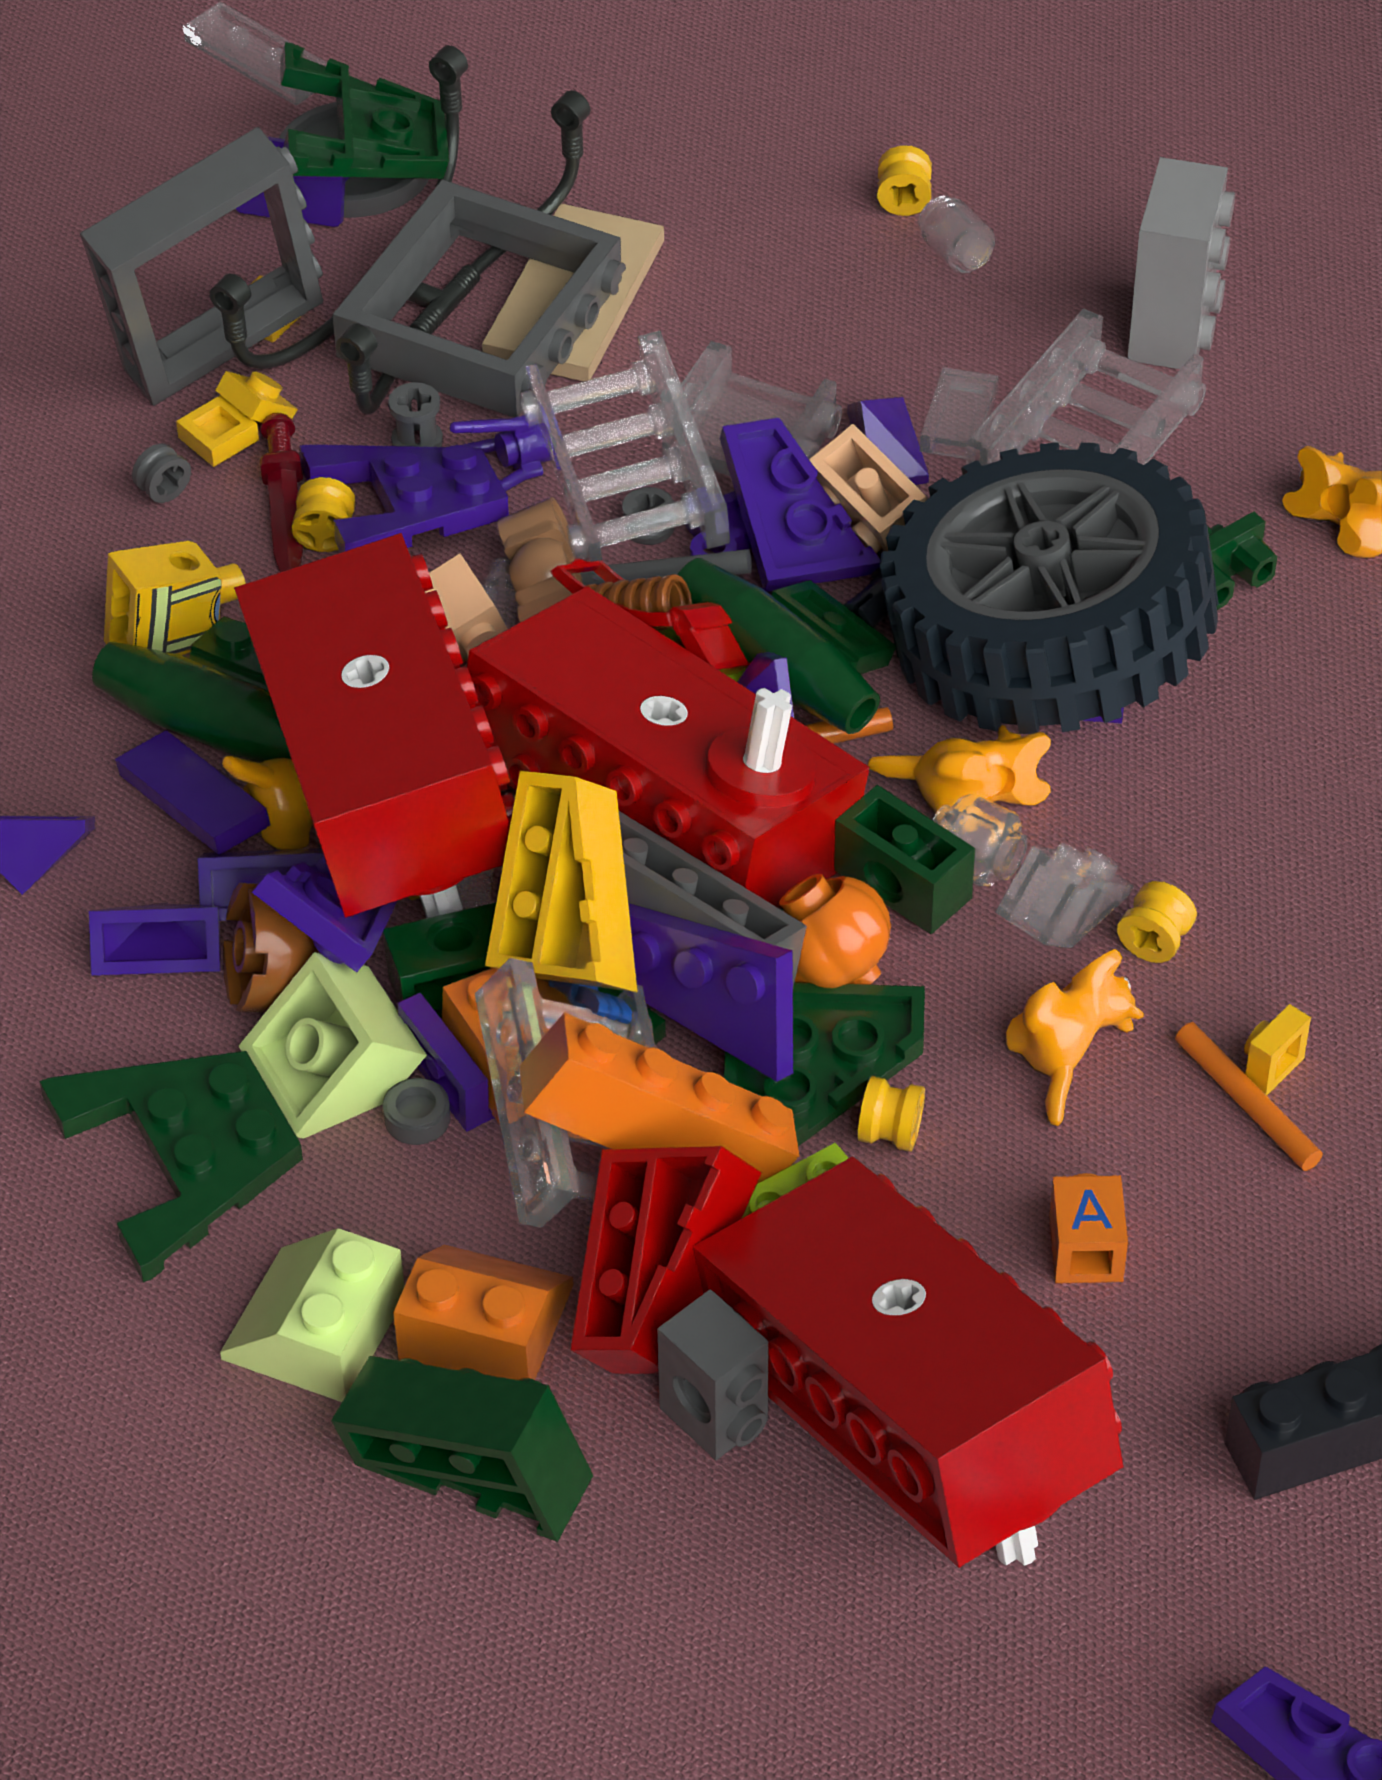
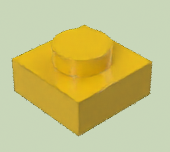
M225 371L215 390L249 419L263 422L268 415L278 412L284 413L293 419L298 410L280 395L283 388L279 383L256 371H252L249 377Z
M221 395L176 421L178 438L213 467L259 441L257 423L249 419Z
M1291 1004L1271 1022L1267 1020L1260 1022L1251 1032L1244 1047V1053L1248 1055L1245 1074L1266 1095L1305 1057L1311 1017Z

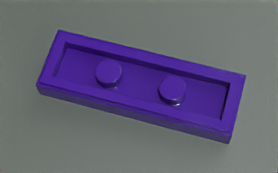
M167 730L115 758L119 775L218 855L271 825L266 807Z

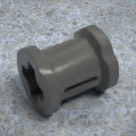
M411 382L395 388L389 395V411L396 421V428L392 431L391 437L392 446L442 447L443 433L441 428L436 425V415L440 410L441 402L438 391L432 386L425 383ZM413 399L417 400L418 411L416 412L412 411L411 401ZM414 431H420V443L415 442Z

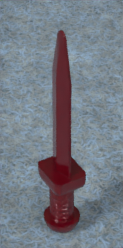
M278 412L268 415L261 424V434L267 439L268 453L260 458V470L263 484L268 485L274 558L279 571L283 572L301 566L303 545L298 543L293 536L292 522L297 511V482L303 480V472L299 454L291 450L290 437L295 433L294 422L288 415Z

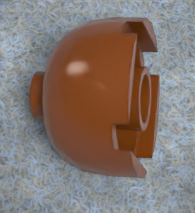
M239 883L233 890L226 915V920L238 921L233 941L223 942V969L227 998L230 1004L238 1005L236 1011L266 1012L314 952L320 953L311 937L252 893L259 883Z

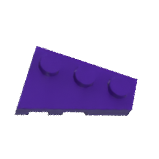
M324 855L312 866H308L305 862L293 865L285 875H282L278 870L268 873L252 891L254 895L311 937L315 947L324 957L334 963H345L356 973L373 954L397 901L345 918Z

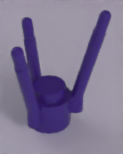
M530 413L506 419L452 422L449 426L452 433L500 432L495 434V438L462 445L482 448L484 453L496 451L498 459L504 467L513 466L517 469L500 480L505 492L525 480L542 476L543 468L541 463L548 462L553 457L552 439L546 423L541 417H532Z

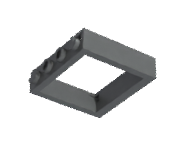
M259 127L254 128L80 233L123 369L153 406L235 357L231 344L225 339L221 311L215 306L156 342L134 271L144 263L264 192L282 266L249 285L251 298L244 305L247 328L246 347L250 348L323 303L318 281L323 276V272L310 248V245L315 242V238L309 225L303 218L302 210L307 205L293 178V174L298 172L296 162L286 146L282 149L279 146L275 147Z
M442 180L332 314L335 346L336 341L352 324H361L374 334L378 343L377 349L370 356L371 369L408 382L425 383L446 395L511 417H518L535 394L539 396L542 394L547 378L556 366L564 364L568 360L575 341L584 329L592 328L597 320L600 308L609 296L616 295L619 292V283L622 280L623 272L626 270V265L621 262V237ZM459 235L574 273L508 360L391 321ZM336 349V356H337L338 358L343 359V358L339 355V353L337 352V349Z

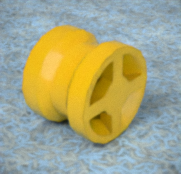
M900 145L890 148L879 159L877 199L881 207L889 213L898 216H910L921 212L931 201L930 180L932 162L924 151L913 146Z
M324 477L308 480L301 485L296 499L297 511L292 522V533L298 543L307 549L317 552L339 550L335 542L334 520L351 518L354 513L355 495L350 487L339 480Z
M1152 881L1145 883L1134 897V908L1128 909L1117 925V934L1127 950L1138 958L1148 962L1163 963L1169 961L1180 947V936L1185 935L1196 921L1197 911L1187 894L1176 886L1165 882Z
M871 1076L862 1102L858 1125V1141L872 1144L878 1139L893 1141L897 1149L911 1152L920 1128L925 1100V1087L910 1084L904 1089L891 1087L885 1078Z

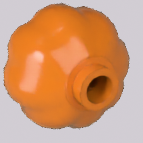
M815 874L800 881L783 895L779 902L783 911L807 926L795 982L811 983L822 988H838L846 984L871 985L880 976L881 970L877 963L887 950L891 923L888 909L881 896L873 887L852 877L840 876L838 878L825 879L822 874Z

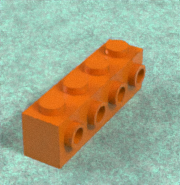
M566 1012L562 1013L520 1065L524 1113L610 1149L723 1146L762 1172L758 1183L790 1167L799 1157L792 1109L784 1106L780 1101L769 1096L762 1097L728 1082L716 1073L701 1071L671 1058L666 1052L658 1048L645 1047L613 1033L602 1024L589 1023Z

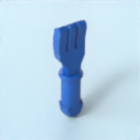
M548 980L550 987L557 989L568 997L571 1004L577 1008L588 1007L592 1014L629 1024L632 1020V1011L624 1000L600 992L598 987Z

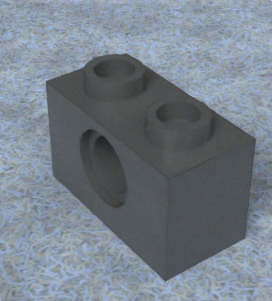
M710 1289L657 1328L660 1409L714 1460H718L736 1445L743 1447L751 1443L761 1433L768 1421V1340Z

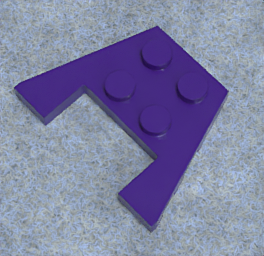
M466 445L449 447L299 446L302 471L307 481L318 477L336 479L344 484L370 481L386 511L384 514L334 520L335 542L340 553L402 533L406 546L409 548L412 547V536L439 528V534L446 537L497 522L498 519L509 515L508 495L482 448Z

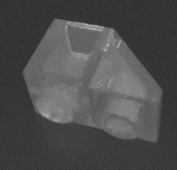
M1060 843L1057 850L1032 846L995 913L1044 945L1072 948L1129 896L1134 886L1116 875L1119 865L1114 860L1094 849L1086 847L1082 853L1064 843Z

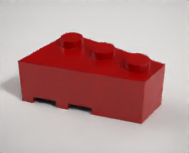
M723 1146L602 1149L570 1350L613 1374H659L657 1328L704 1294L693 1246L742 1219L762 1172Z

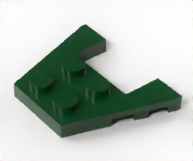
M284 43L280 58L281 86L332 96L337 101L339 139L293 129L287 130L283 147H287L296 162L298 172L293 174V176L444 179L449 163L445 113L441 110L439 100L380 77L377 80L376 86L349 76V66L347 64L329 58L327 65L323 66L303 58L305 48L293 43Z
M247 1051L50 1077L39 1081L43 1099L65 1139L123 1115L130 1114L177 1198L117 1222L119 1238L143 1283L161 1273L165 1269L164 1260L184 1244L191 1249L209 1234L208 1225L232 1206L241 1209L303 1160L299 1139Z

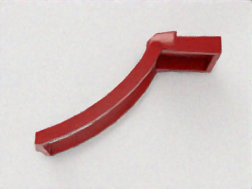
M577 558L569 564L557 565L550 571L552 576L572 594L587 587L572 575L573 573L594 571L605 582L615 583L625 580L602 560L588 562ZM705 602L672 607L667 612H649L615 603L651 627L673 626L685 649L726 675L737 674L750 665L728 626L733 622L721 605Z

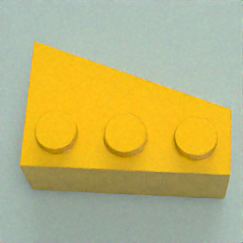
M520 771L485 966L531 978L637 992L618 801L615 790L578 777Z

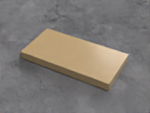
M561 204L554 216L621 237V262L626 265V270L623 272L622 280L619 283V292L616 295L609 296L600 308L597 320L592 328L584 329L575 341L568 360L564 364H558L551 373L589 383L664 242V226ZM530 258L482 343L483 352L508 360L574 273Z

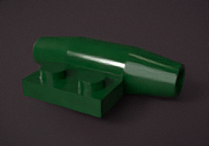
M703 558L691 560L679 571L677 575L681 576L687 583L691 593L692 604L712 602L723 607L733 622L728 626L749 664L758 653L772 652L787 658L792 705L848 734L857 733L870 722L879 707L880 696L861 674L889 665L897 647L890 640L811 580L773 590L772 595H770L762 588Z
M223 616L191 645L189 658L174 653L114 641L107 643L99 652L92 670L93 684L150 722L238 758L256 762H263L274 758L291 759L246 623Z

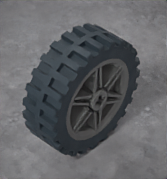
M1056 442L1040 444L1039 452L1019 455L1017 448L999 453L1001 459L999 461L982 466L976 460L961 467L962 476L951 482L943 477L928 487L929 499L925 502L914 499L902 511L905 526L894 524L886 537L888 551L881 553L880 569L884 597L902 673L908 683L916 682L918 696L928 705H933L942 700L944 714L960 722L969 714L977 717L978 726L982 729L998 731L1001 724H1012L1018 726L1019 734H1032L1039 732V726L1061 724L1062 732L1080 730L1079 721L1101 716L1104 723L1121 718V708L1131 703L1137 702L1140 706L1145 707L1159 699L1158 687L1165 682L1177 686L1189 675L1187 659L1202 660L1209 648L1207 634H1214L1216 632L1218 623L1216 606L1219 603L1208 526L1202 503L1198 498L1193 499L1191 486L1183 477L1178 476L1170 480L1168 466L1155 459L1150 460L1145 465L1138 463L1137 453L1132 450L1119 447L1114 454L1100 452L1098 443L1081 442L1078 450H1060L1059 443Z

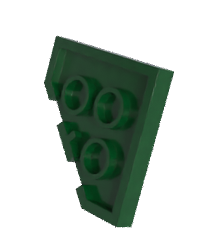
M794 982L793 1074L776 1082L725 1051L724 1078L728 1082L762 1097H772L780 1101L784 1106L792 1109L799 1147L862 1100L871 1076L889 1080L923 1054L925 986L846 984L838 988H822L811 983Z

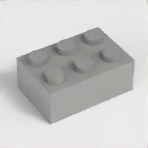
M1160 157L1139 230L1127 361L1195 372L1200 349L1211 350L1216 317L1209 316L1210 312L1220 314L1226 280L1221 279V273L1216 272L1217 270L1225 271L1230 247V237L1226 236V229H1221V227H1230L1235 203V192L1226 191L1228 167Z

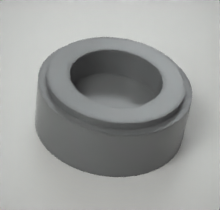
M423 1078L401 1081L387 1092L383 1101L386 1129L392 1137L400 1142L411 1145L432 1142L442 1136L450 1124L449 1097L443 1087L434 1081Z

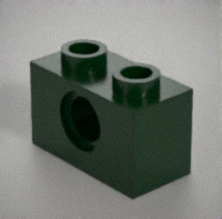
M879 785L873 787L835 820L834 871L842 876L852 877L867 883L878 892L887 906L929 934H933L972 899L975 848Z
M496 902L384 929L383 940L388 976L398 1003L421 992L438 1016L442 1018L443 986L491 969V967L485 966Z

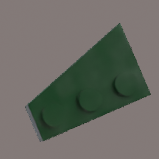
M369 1356L331 1420L356 1466L435 1496L442 1485L479 1499L476 1504L477 1512L497 1519L502 1508L539 1521L537 1535L555 1542L559 1541L594 1476L549 1385H544L530 1378L514 1380L484 1375L469 1368L454 1370L424 1365L419 1361L409 1358L394 1360Z

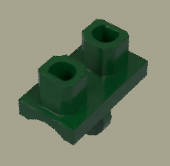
M1255 511L1226 527H1223L1221 524H1216L1211 528L1208 526L1219 603L1216 606L1217 610L1227 605L1233 597L1235 581L1230 578L1231 576L1238 574L1255 588L1267 583L1275 576L1278 556L1263 541L1266 521Z

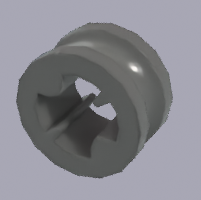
M163 443L155 444L146 449L138 457L132 471L134 484L140 490L146 491V494L154 502L158 503L169 502L178 497L186 488L191 476V466L188 461L182 456L177 455L172 447Z
M642 487L626 495L622 502L623 532L627 538L635 543L655 545L671 537L675 530V521L673 516L674 500L670 494L662 489Z

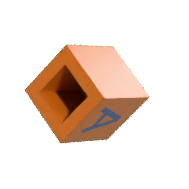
M1082 1173L1074 1176L1053 1177L1049 1221L1055 1284L1124 1282L1128 1236L1121 1175L1097 1176L1095 1174Z

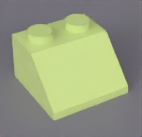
M316 952L307 960L239 1045L241 1051H247L296 1136L303 1139L383 1105L387 1092L397 1083L407 1080L427 1056L407 1024L398 1015V1010L369 966L363 965L356 973L345 963H334Z
M339 1228L282 1247L220 1351L221 1360L342 1402L368 1357L374 1355L394 1319L393 1312L404 1289L401 1250Z

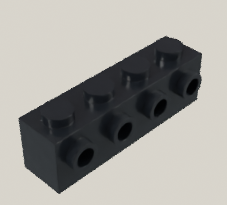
M1382 1344L1376 1346L1367 1354L1339 1363L1334 1361L1321 1362L1308 1369L1304 1374L1276 1383L1268 1381L1255 1383L1244 1389L1240 1394L1232 1396L1225 1445L1254 1500L1382 1459Z

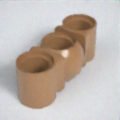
M550 497L498 519L497 525L504 545V551L511 561L508 570L516 592L515 599L519 605L517 607L519 621L522 622L572 595L550 572L557 565L569 564L576 558L575 551L572 548L574 543L570 527L555 498ZM580 573L572 574L578 581L583 583Z

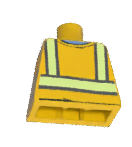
M191 541L108 553L104 642L107 644L114 641L182 656L191 652V645L219 621L220 605L238 599L234 587L246 584L241 569L235 563L216 568L198 544Z

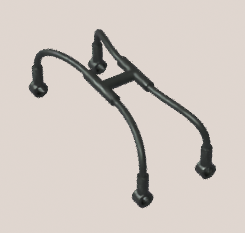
M450 45L443 46L429 61L428 66L432 76L439 82L441 110L446 116L449 163L444 179H438L436 187L442 180L451 183L453 180L459 146V112L462 110L460 77L468 69L465 55L458 48ZM566 91L551 107L552 118L561 127L562 155L566 158V165L558 186L537 209L550 215L562 204L571 191L577 178L580 158L584 154L582 122L590 115L591 109L587 99L576 91ZM491 246L471 265L463 266L442 290L422 282L408 301L426 308L413 321L410 327L432 334L477 285L481 278L480 275L507 251ZM228 273L210 290V299L222 314L225 339L231 344L237 359L248 367L268 369L286 364L303 356L334 334L332 316L311 334L283 350L263 355L254 354L245 345L247 328L244 305L251 298V291L247 283L241 277ZM352 324L336 341V349L339 355L347 362L350 390L355 394L359 410L364 414H372L383 402L396 377L382 373L371 394H369L372 389L370 356L377 349L378 343L374 334L367 327L361 324Z

